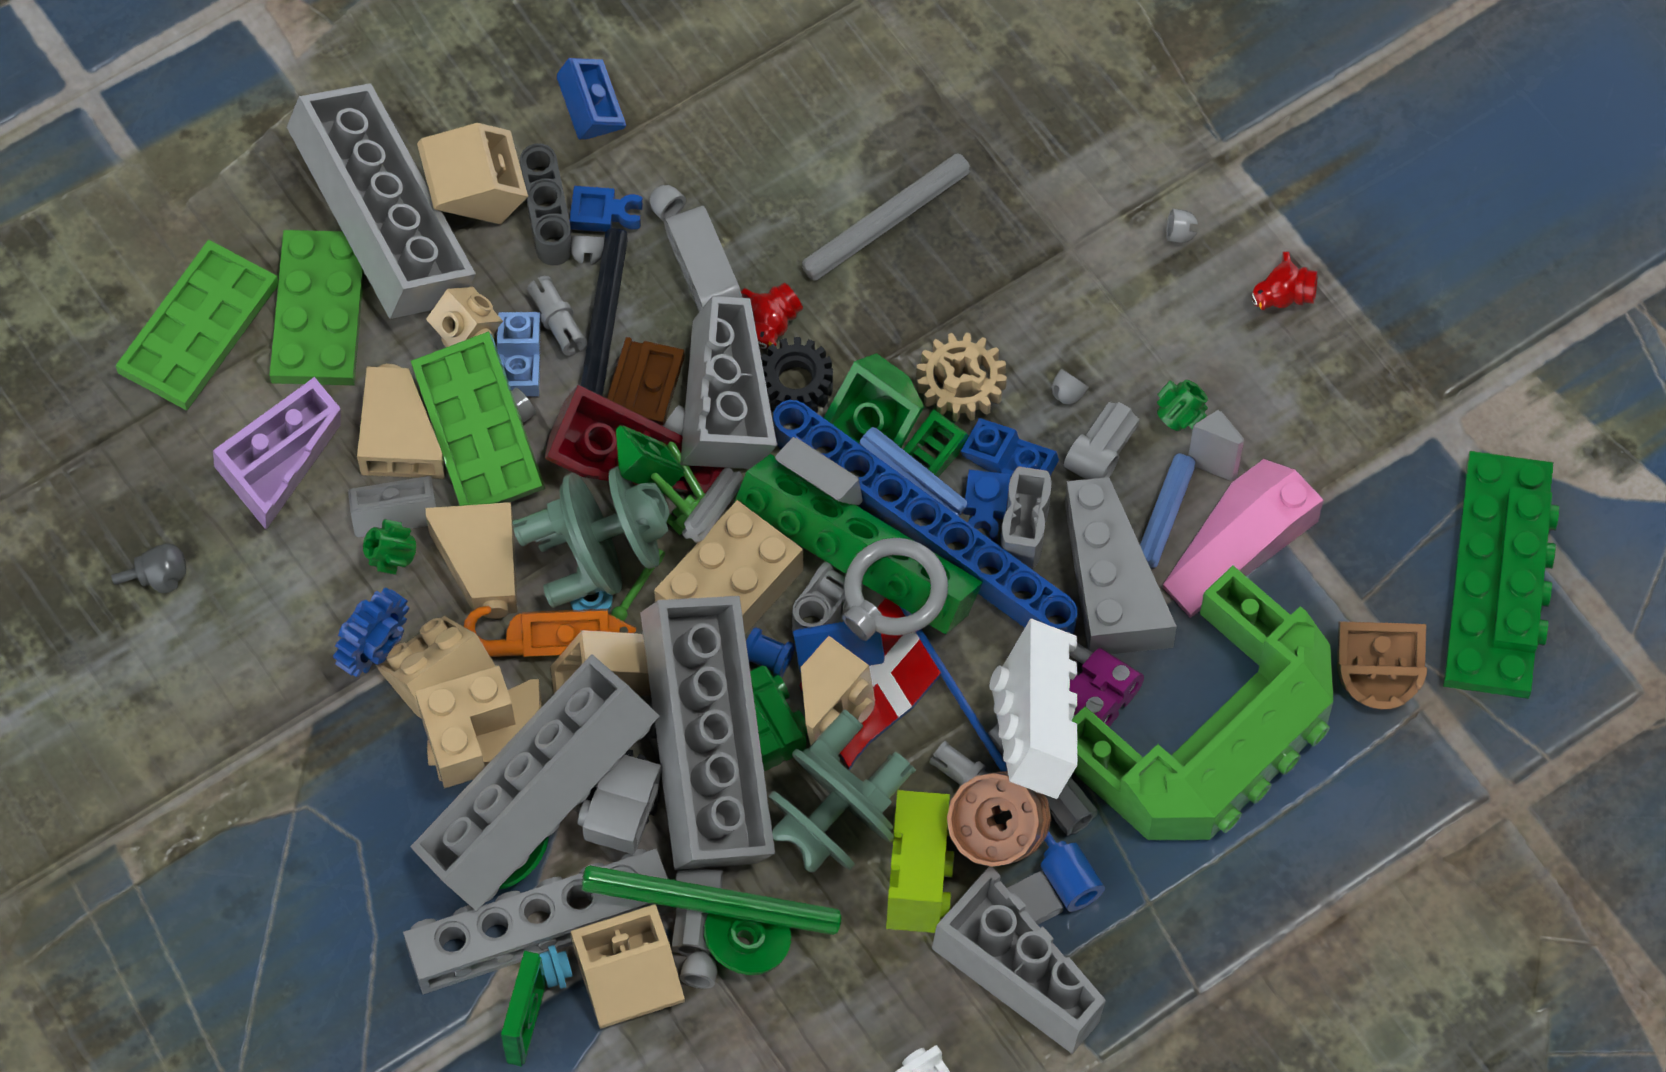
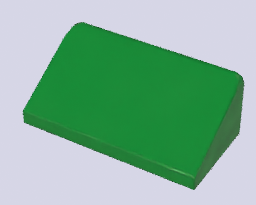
M620 425L616 429L619 470L623 478L637 484L655 483L651 479V475L658 473L672 487L685 475L684 468L665 443L626 426Z

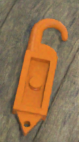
M478 607L470 612L464 621L463 627L476 633L475 628L478 619L490 614L492 611L491 607ZM608 609L522 612L512 618L507 628L506 639L484 640L479 636L478 638L490 657L561 655L581 630L620 632L621 627H626L628 629L627 633H635L636 627L609 614Z

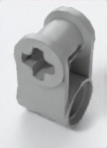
M824 562L818 568L809 585L795 601L792 612V634L797 629L839 623L842 616L850 609L844 592L845 577L834 571V566L828 562ZM808 616H814L820 619V621L814 624H809L804 622L802 619Z

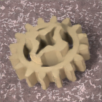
M966 332L963 341H957L954 334L950 333L948 334L947 344L944 345L935 339L933 341V352L927 350L922 352L921 362L923 364H917L916 377L919 378L917 380L918 393H925L924 404L926 407L936 403L937 412L943 415L946 411H951L953 421H958L960 413H966L970 421L975 420L976 410L980 409L984 414L988 415L991 409L990 401L997 404L1001 402V390L1006 389L1007 376L1004 375L1006 373V362L997 361L999 359V349L997 347L986 350V338L982 337L977 343L971 342L970 333ZM981 364L987 370L989 379L986 378V372L982 371L979 368ZM934 375L937 376V381L944 385L942 390L936 384Z

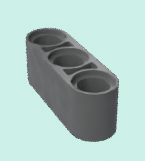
M535 143L527 146L520 155V167L528 194L526 203L538 258L543 263L560 265L565 263L572 254V237L557 157L554 150L548 145ZM538 167L546 168V170L541 172L532 171ZM544 202L554 203L553 205L548 207L539 206L541 203ZM551 237L561 238L556 242L545 241Z

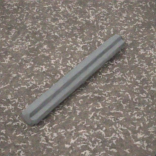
M959 153L945 160L805 258L802 262L804 272L811 280H818L968 175L970 172L968 161Z

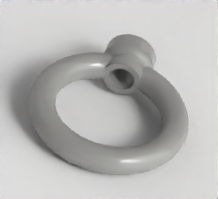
M887 538L868 545L856 555L847 570L844 592L850 609L842 616V619L855 635L865 641L875 631L887 635H905L926 627L938 616L947 598L948 580L941 561L929 548L910 539ZM890 555L907 556L919 562L926 569L931 583L930 595L924 606L912 615L901 618L886 617L872 603L864 600L861 588L863 576L870 565L883 557Z

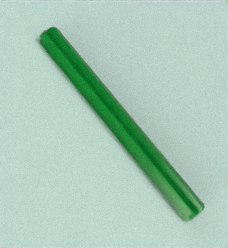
M591 865L585 868L582 876V890L590 893L830 935L837 934L841 925V913L835 908Z

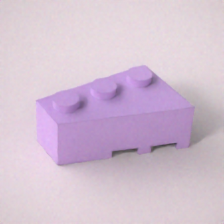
M314 377L213 450L214 467L265 529L269 527L340 427L341 408Z

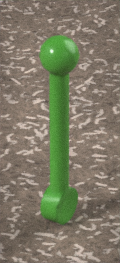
M659 549V565L665 555V551ZM655 567L651 569L644 568L621 605L612 609L611 615L622 621L626 620L628 608Z

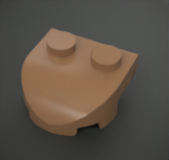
M1338 621L1337 671L1342 686L1352 698L1371 708L1392 709L1404 705L1422 688L1427 674V667H1425L1426 624Z

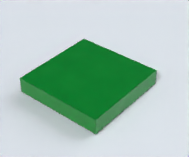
M524 951L501 1032L507 1063L521 1067L525 1064L546 989L542 958L538 953Z

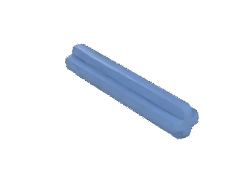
M872 427L863 435L859 442L861 446L956 515L960 516L966 508L967 501L881 431Z
M1181 453L1176 454L1172 460L1140 543L1150 568L1157 567L1195 469L1196 462L1194 458Z

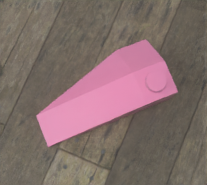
M1265 459L1261 460L1230 484L1164 582L1163 589L1191 618L1201 610L1204 592L1232 565L1247 576L1319 521L1323 499L1296 470Z

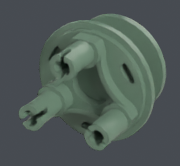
M619 466L610 469L609 486L617 513L604 518L584 481L577 474L570 473L563 478V484H561L559 491L560 499L547 503V508L512 521L515 536L521 546H526L533 541H540L541 543L538 544L541 552H545L547 549L567 542L579 566L577 567V572L543 585L545 596L552 608L600 591H606L610 595L621 591V570L612 540L615 536L623 533L626 534L636 556L646 568L651 569L659 565L660 557L657 540L661 539L668 531L666 521L670 513L666 500L655 483H643L635 486L632 481L621 476Z
M845 709L808 749L805 748L803 752L796 749L792 753L795 760L830 793L828 797L807 818L777 792L773 791L768 796L786 815L772 829L773 840L788 841L795 844L803 855L804 868L809 872H815L829 855L849 871L855 866L850 857L825 834L828 828L846 809L873 832L890 843L895 838L891 833L894 827L882 813L892 803L890 800L891 796L916 771L896 751L892 755L889 754L884 763L864 782L838 762L840 760L838 757L840 752L863 727Z

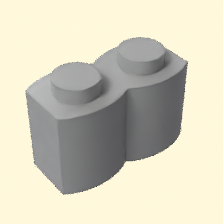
M1018 466L1012 474L1009 483L1007 511L1002 523L1001 547L1033 569L1039 562L1043 550L1045 523L1049 514L1051 477L1046 470Z
M624 754L618 765L613 770L607 772L594 786L597 790L592 801L585 799L582 804L578 825L583 826L584 840L635 854L661 784V765Z

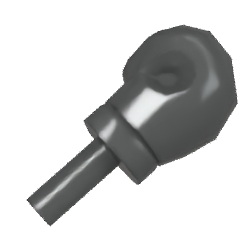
M162 544L144 552L142 556L135 557V568L113 574L111 577L114 585L138 578L144 587L151 585L153 589L160 593H169L178 588V582L185 576L186 562L182 551L174 544Z

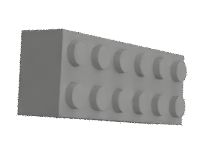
M372 84L299 96L287 129L389 319L433 310L447 289L470 287L476 273L443 213L439 210H434L429 188Z
M740 596L657 600L640 612L652 705L653 710L660 716L655 721L674 870L757 864L774 855L775 849Z
M591 654L410 847L448 887L477 911L485 902L491 900L496 895L499 887L516 869H519L527 862L529 855L537 846L557 830L560 822L568 813L588 797L590 790L607 772L613 770L618 765L621 757L637 740L643 738L649 732L651 725L660 716L624 681Z

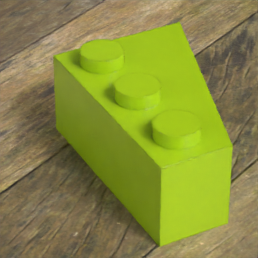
M897 790L894 823L895 838L893 839L886 929L935 933L940 918H943L950 911L951 892H943L944 877H952L954 851H946L947 836H950L947 823L950 794Z

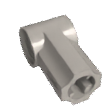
M1108 402L1086 436L1081 434L1073 443L1065 458L1064 468L1084 479L1110 477L1117 465L1119 453L1139 426V418L1126 405L1120 402Z
M701 868L677 870L676 881L722 889L723 871ZM677 908L672 942L673 952L680 953L686 957L694 952L710 954L704 937V924L708 913Z

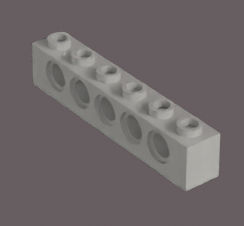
M657 848L647 852L645 849H637L635 854L627 853L621 860L607 865L603 863L591 864V866L667 879ZM584 867L577 875L562 879V877H552L539 883L537 888L520 893V891L506 892L498 896L495 902L483 905L477 911L470 905L456 910L453 916L438 921L435 919L419 921L411 927V930L405 931L403 934L422 994H426L522 961L524 951L540 954L549 951L548 946L555 945L556 950L573 945L572 930L654 904L585 892L582 890V876L586 868ZM579 897H585L592 901L587 908L581 910L569 906L574 899ZM656 904L659 915L675 911V907ZM537 911H543L550 915L545 922L539 924L531 923L527 920L532 913ZM494 925H502L507 928L506 933L501 937L492 938L485 934ZM452 939H460L465 942V945L455 952L443 949L445 943Z

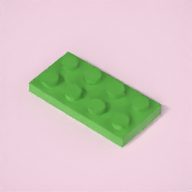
M283 230L270 366L271 383L305 384L315 377L321 385L355 386L364 271L343 231Z
M208 239L116 364L118 374L188 410L278 286L277 275Z
M489 331L411 360L460 506L509 503L545 489L493 336Z

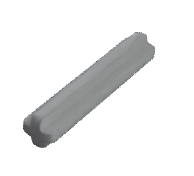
M731 468L722 470L684 522L685 529L682 533L685 539L692 538L695 543L704 540L741 487L740 482L743 479L740 471L733 472Z

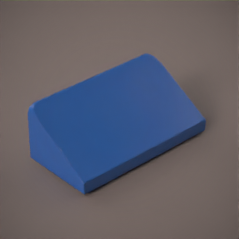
M568 58L558 71L557 80L578 139H590L624 129L626 123L603 59Z
M844 622L793 631L800 674L801 666L828 636L869 666L882 664L885 661L881 633L876 631L867 641L855 635Z

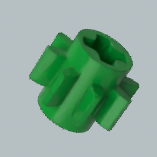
M1170 380L1157 394L1160 398L1157 401V404L1160 406L1157 409V414L1169 428L1175 431L1185 430L1187 426L1193 429L1196 423L1207 417L1205 413L1208 409L1205 405L1208 401L1207 395L1196 383L1190 380H1184L1177 385Z
M383 519L382 528H371L366 533L363 541V553L367 559H370L368 564L377 567L378 572L396 575L398 566H408L413 561L416 553V541L410 535L411 529L402 527V522Z

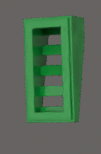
M933 410L903 450L912 457L916 455L930 465L928 470L939 477L960 454L969 436L936 410ZM937 431L950 440L946 446L932 437ZM926 443L940 453L936 459L921 449Z

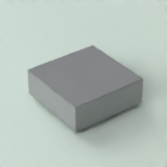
M1042 870L1007 888L1011 894L1015 892L1026 905L1025 911L1037 925L1063 912L1064 906Z

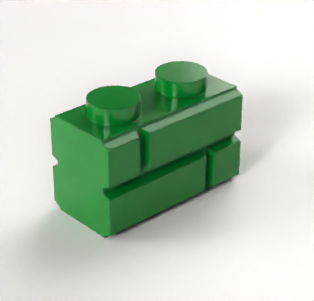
M762 665L750 671L763 769L765 772L780 765L784 760L788 761L794 758L792 753L796 749L803 752L806 748V735L808 732L806 720L801 711L792 712L786 702L790 695L781 676L776 675L772 677L768 668Z

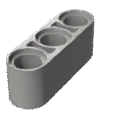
M699 206L664 218V226L669 242L698 311H701L712 296L743 298L706 208Z

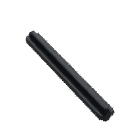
M609 228L605 233L581 380L582 387L602 397L628 242L627 232L623 229Z

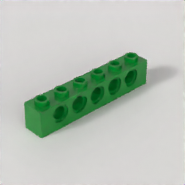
M769 454L746 471L735 502L738 500L787 538L844 573H847L856 555L874 542L887 538L913 540L855 504L843 503L834 499L776 461L775 456ZM934 553L946 571L948 593L942 610L929 625L944 634H948L969 615L983 582ZM890 555L875 561L866 570L862 579V584L911 614L924 606L931 590L930 578L926 569L916 560L902 555Z

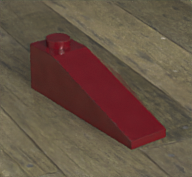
M577 385L563 402L549 435L545 459L581 477L609 481V470L619 466L616 429L620 425L661 441L667 447L669 442H674L680 453L682 451L683 436ZM688 465L704 493L708 491L725 468ZM684 476L672 486L677 492L694 494Z

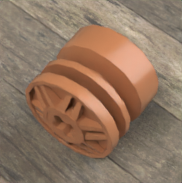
M1008 771L975 776L961 785L950 801L947 815L949 834L959 852L974 863L991 867L1014 863L1036 852L1046 839L1051 822L1049 802L1046 796L1010 782ZM1000 809L1002 811L1010 810L1012 818L1006 821L1007 828L1005 824H996L994 817L1000 814Z

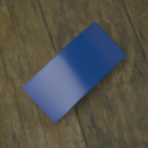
M982 418L978 419L961 450L962 456L985 470L1011 474V477L1018 466L1046 470L1051 476L1059 461L1056 451L1021 440L1015 429Z

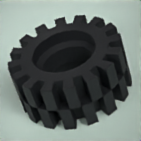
M794 337L793 345H788L787 338L779 340V349L774 344L769 346L768 355L763 353L761 360L771 411L774 412L775 408L784 401L797 400L818 413V404L824 408L828 403V396L831 397L833 392L832 361L830 356L826 357V350L822 346L815 350V341L810 339L807 340L805 346L801 345V337ZM800 367L810 372L812 380L806 387L791 389L785 387L780 382L779 377L788 368Z

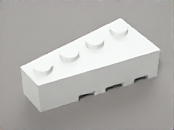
M1030 619L1004 665H999L994 670L989 687L993 693L994 712L997 714L999 737L1002 740L1004 750L1003 760L1006 762L1009 781L1057 799L1077 767V723L1072 722L1075 708L1077 707V694L1069 691L1070 679L1073 680L1077 675V662L1069 659L1071 651L1073 652L1077 647V636Z

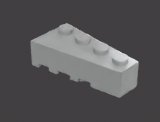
M712 296L694 318L692 324L680 464L750 469L767 457L777 446L750 298Z
M1110 478L1067 481L1065 510L1087 649L1094 652L1098 648H1102L1110 654L1173 648L1177 626Z
M989 866L937 924L932 949L1073 1054L1099 1024L1106 1000L1070 957H1064L1054 945V938L1043 926L1040 928L1025 911L1026 905L1015 892L1011 894L1000 881L1001 876L998 872Z

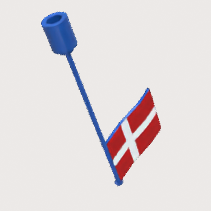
M887 598L877 607L880 613L886 617L901 618L912 615ZM920 629L905 635L881 633L885 661L882 664L869 666L875 696L874 709L868 718L861 723L863 725L862 729L840 752L849 770L868 745L911 711L941 676L1000 771H1007L1006 762H1004L1003 757L923 630ZM801 682L800 685H799V688H800L801 692L803 693L802 682ZM1048 831L1044 841L1049 848L1044 852L1045 859L1040 867L1069 912L1080 910L1097 900L1105 891V886L1077 843L1067 844L1066 841L1056 843Z

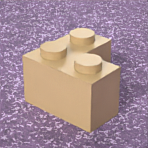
M500 666L415 691L419 712L444 788L473 780L485 768L476 736L515 725L512 702Z

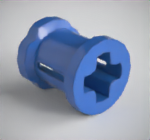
M757 627L753 628L746 640L749 663L752 662L759 666H766L768 670L773 672V676L780 675L782 678L791 662L795 644L790 641L783 644L762 634V629Z

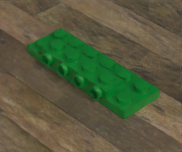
M1469 451L1443 687L1529 699L1531 695L1535 652L1538 645L1545 646L1548 633V620H1542L1540 617L1541 606L1549 607L1552 592V582L1544 581L1545 568H1553L1556 544L1548 543L1549 530L1556 531L1559 518V505L1551 504L1554 462Z

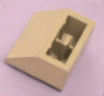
M475 123L421 138L417 143L434 210L502 224L528 197L510 130Z
M443 616L442 618H435L425 623L421 627L420 633L407 643L395 645L388 653L386 660L376 666L411 710L421 718L415 691L495 667V664L476 633Z
M828 636L801 666L805 720L810 746L844 709L862 723L868 718L875 706L869 665Z
M656 904L571 931L573 950L600 1029L685 1002L670 944Z

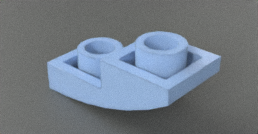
M499 312L498 316L503 322L498 327L497 350L511 391L517 387L526 396H539L540 312Z

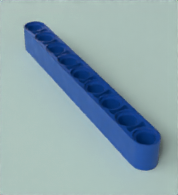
M787 400L775 408L773 412V426L777 446L780 449L792 437H797L815 450L822 446L832 448V452L821 454L849 472L861 470L866 473L863 477H859L863 500L859 505L860 508L982 581L983 583L978 594L1024 628L1030 619H1034L1070 634H1075L1077 607L1068 595L804 403L797 400ZM788 423L800 425L799 428L794 430L786 429L783 426ZM886 494H894L899 499L888 502L881 497ZM919 518H926L931 520L932 523L927 526H920L915 524L914 521ZM959 542L965 548L962 550H952L947 545ZM989 566L998 569L999 572L987 575L980 569ZM1027 591L1033 597L1026 600L1019 599L1014 593ZM1057 615L1065 618L1067 621L1063 624H1054L1047 618Z

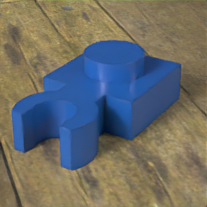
M574 186L569 220L570 228L573 230L606 232L609 228H612V222H619L627 229H639L641 227L640 216L630 215L627 211L630 209L642 210L643 198L639 195L630 194L621 199H615L614 188Z
M969 469L965 494L967 505L963 514L973 515L967 523L976 529H987L990 533L989 539L996 543L999 527L994 518L1004 519L1007 510L1011 474Z

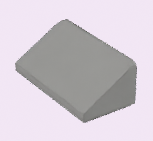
M1217 410L1193 426L1188 456L1194 458L1196 462L1195 467L1233 481L1237 479L1244 438L1222 411Z
M792 437L776 455V461L834 499L858 506L863 501L857 476L797 437Z
M431 476L348 490L350 513L356 537H365L366 533L373 527L382 528L383 519L402 522V527L410 529L428 526L425 508L436 507Z

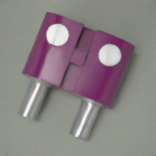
M1077 643L1076 649L1073 652L1071 651L1070 656L1083 664V671L1079 676L1076 675L1073 680H1070L1069 691L1077 694V707L1075 708L1074 715L1086 706L1110 727L1119 716L1118 710L1121 706L1126 707L1140 690L1144 681V675L1102 648L1091 652Z

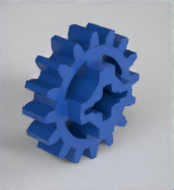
M384 588L381 593L378 591L374 592L370 602L363 600L357 604L353 614L342 624L338 636L341 639L335 645L338 648L333 655V658L337 660L335 664L351 676L359 677L362 671L368 673L373 663L376 665L383 663L388 653L403 636L404 629L401 626L407 621L404 615L409 611V607L406 605L408 601L392 589Z

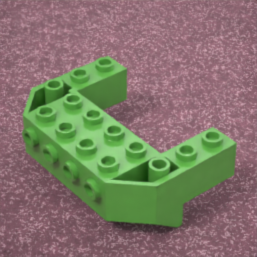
M1234 565L1204 592L1200 615L1257 663L1259 670L1177 751L1170 755L1157 744L1147 755L1142 757L1086 706L1072 719V722L1077 723V767L1073 773L1147 840H1211L1220 830L1227 833L1241 818L1242 813L1240 810L1249 801L1254 804L1258 803L1272 786L1270 781L1279 772L1283 775L1290 772L1301 758L1299 752L1308 743L1312 746L1317 745L1330 729V726L1327 724L1333 705V685L1329 642L1306 610L1300 606L1290 615Z

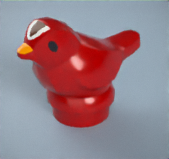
M1283 252L1282 262L1273 269L1265 281L1258 283L1253 288L1252 302L1255 306L1260 307L1261 310L1272 306L1286 308L1294 302L1298 305H1304V303L1314 304L1318 271L1308 270V267H1296L1291 262L1290 252Z
M785 282L778 287L773 286L769 293H753L746 288L741 290L742 297L750 298L759 348L766 349L772 344L777 346V338L784 335L787 331L788 321L796 319V314L803 310L799 298Z

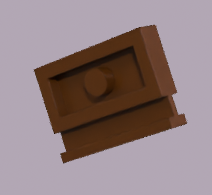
M626 337L607 399L664 426L685 358L684 349L648 341L639 343L632 341L630 337Z

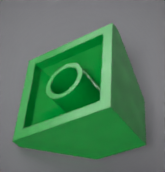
M875 353L854 361L824 419L857 443L860 442L863 435L869 429L874 427L902 448L924 406L910 377Z

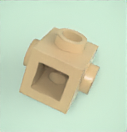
M474 287L447 289L426 318L441 336V340L446 347L488 331L494 339V333L503 322L493 310L491 302L479 294Z

